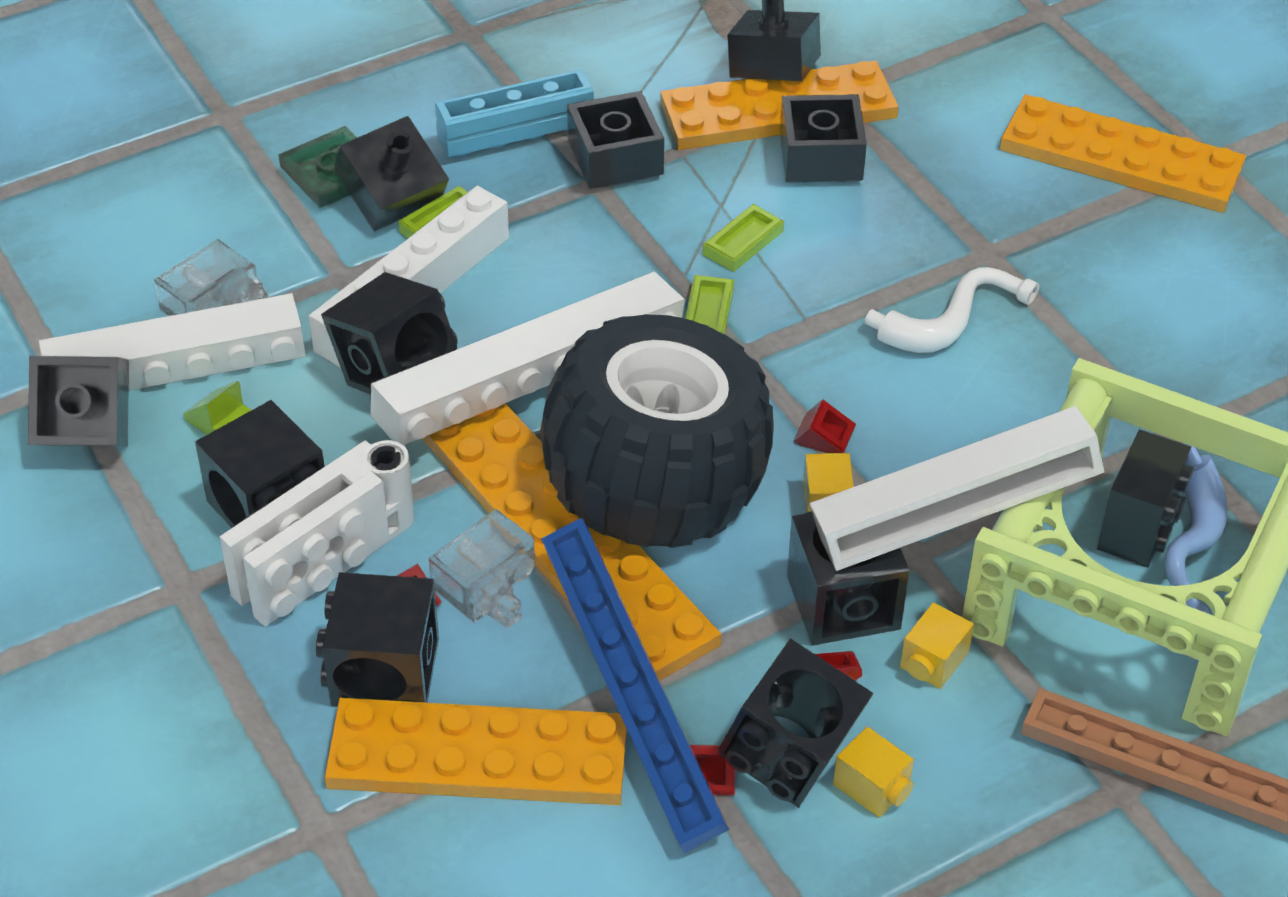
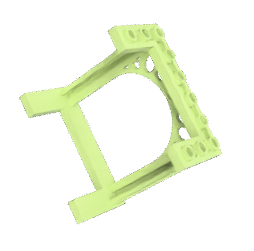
M1078 358L1072 368L1067 397L1059 412L1073 406L1079 409L1097 435L1101 458L1103 457L1111 417L1273 475L1280 478L1249 547L1241 559L1233 567L1217 577L1200 583L1180 586L1154 585L1123 577L1103 567L1086 554L1075 542L1064 521L1062 495L1065 487L1004 509L993 529L990 530L982 527L975 539L962 617L974 623L972 633L974 637L1003 647L1010 635L1018 591L1021 590L1035 598L1044 599L1072 610L1081 616L1090 617L1118 628L1124 633L1138 636L1166 647L1175 653L1184 654L1199 660L1181 719L1191 722L1201 729L1228 737L1262 638V634H1260L1261 628L1288 570V432ZM1042 523L1049 524L1054 528V531L1042 530ZM1054 544L1061 546L1065 553L1062 556H1058L1037 547ZM1223 591L1229 594L1225 595L1224 600H1222L1215 592ZM1189 599L1203 601L1209 606L1213 615L1187 606L1186 601Z

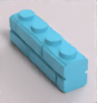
M578 69L435 102L437 136L447 157H465L474 151L491 147L503 148L509 143L524 139L537 140L545 134L562 130L568 131L567 104L594 100V91L583 70Z

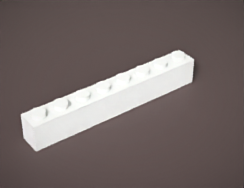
M654 271L371 383V417L392 441L406 445L415 440L422 439L427 435L461 423L468 418L548 386L566 353L575 346V341L587 330L598 329L603 326V322L622 316L652 314L682 318L684 298Z

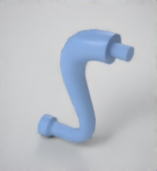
M1191 446L1187 465L1194 467V471L1186 491L1191 510L1192 524L1190 529L1175 538L1166 550L1165 570L1170 586L1190 585L1185 570L1186 557L1214 546L1222 536L1227 520L1226 494L1216 466L1210 455H1199L1196 447ZM1198 599L1186 601L1187 606L1211 614L1207 605L1199 602Z

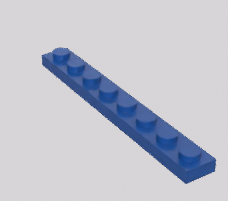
M581 517L541 538L679 846L686 853L730 830L583 518Z

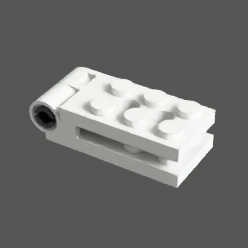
M364 440L219 536L231 597L241 606L251 601L254 618L266 627L279 617L288 615L295 606L315 592L322 591L338 577L339 572H346L350 568L360 565L367 556L408 529L414 522L415 513L409 453L406 447L392 440L378 441L372 445Z

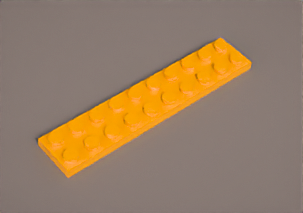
M505 403L422 438L570 604L541 538L578 520L580 517L569 513L558 500V491L550 483L548 470L545 469L542 442ZM589 528L659 680L666 678L721 646V632L640 546L627 544L625 541L610 536H604Z

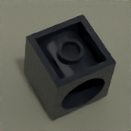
M384 272L321 314L347 386L371 394V383L458 349V339L450 327L445 312V300L438 289Z
M272 400L195 441L206 500L231 528L325 467L322 449Z
M812 511L792 516L787 578L811 645L901 630L909 577V568L901 548L836 571L820 539Z
M339 572L335 591H328L326 594L324 612L325 619L328 620L326 629L320 628L318 630L316 639V656L323 658L321 686L328 687L331 707H338L339 698L428 703L439 643L434 579Z
M790 638L741 707L717 753L726 758V761L733 769L741 773H747L765 785L775 797L783 801H789L799 808L874 693ZM774 716L784 717L797 723L806 731L810 738L801 737L789 732Z

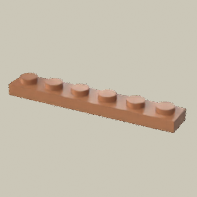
M1038 689L1023 722L1021 735L1288 835V779L1045 689Z

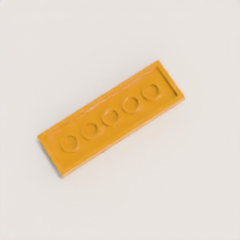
M877 60L812 69L803 81L741 79L660 91V104L678 150L779 136L782 96L859 94L863 123L895 119L898 117L899 108Z
M1024 94L1001 138L1000 144L1001 151L1221 213H1225L1246 159L1245 154L1234 152L1228 148L1212 146L1191 138L1172 135L1151 127H1143L1121 121L1115 117L1103 116L1085 111L1079 107H1070Z
M339 698L325 773L326 789L621 806L627 728L620 713Z

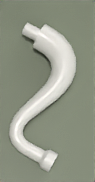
M978 267L970 270L960 279L947 310L941 316L933 319H918L904 315L896 310H891L885 316L871 309L866 315L865 324L878 330L877 339L889 346L914 353L936 352L951 345L965 330L970 317L974 292L979 285H996L1015 294L1018 301L1030 305L1038 294L1040 284L1029 278L1022 280L999 269Z

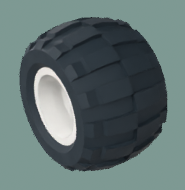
M652 314L622 316L603 322V326L598 329L587 330L575 341V346L566 353L561 365L558 366L548 386L540 432L545 469L548 470L550 483L558 491V500L569 513L575 514L580 518L582 517L589 528L604 536H610L625 541L627 544L638 546H667L670 548L692 545L694 540L712 538L725 530L727 524L738 516L743 506L749 504L766 472L773 445V406L769 404L770 391L765 384L766 376L759 363L749 357L744 352V347L729 336L707 325L675 316Z

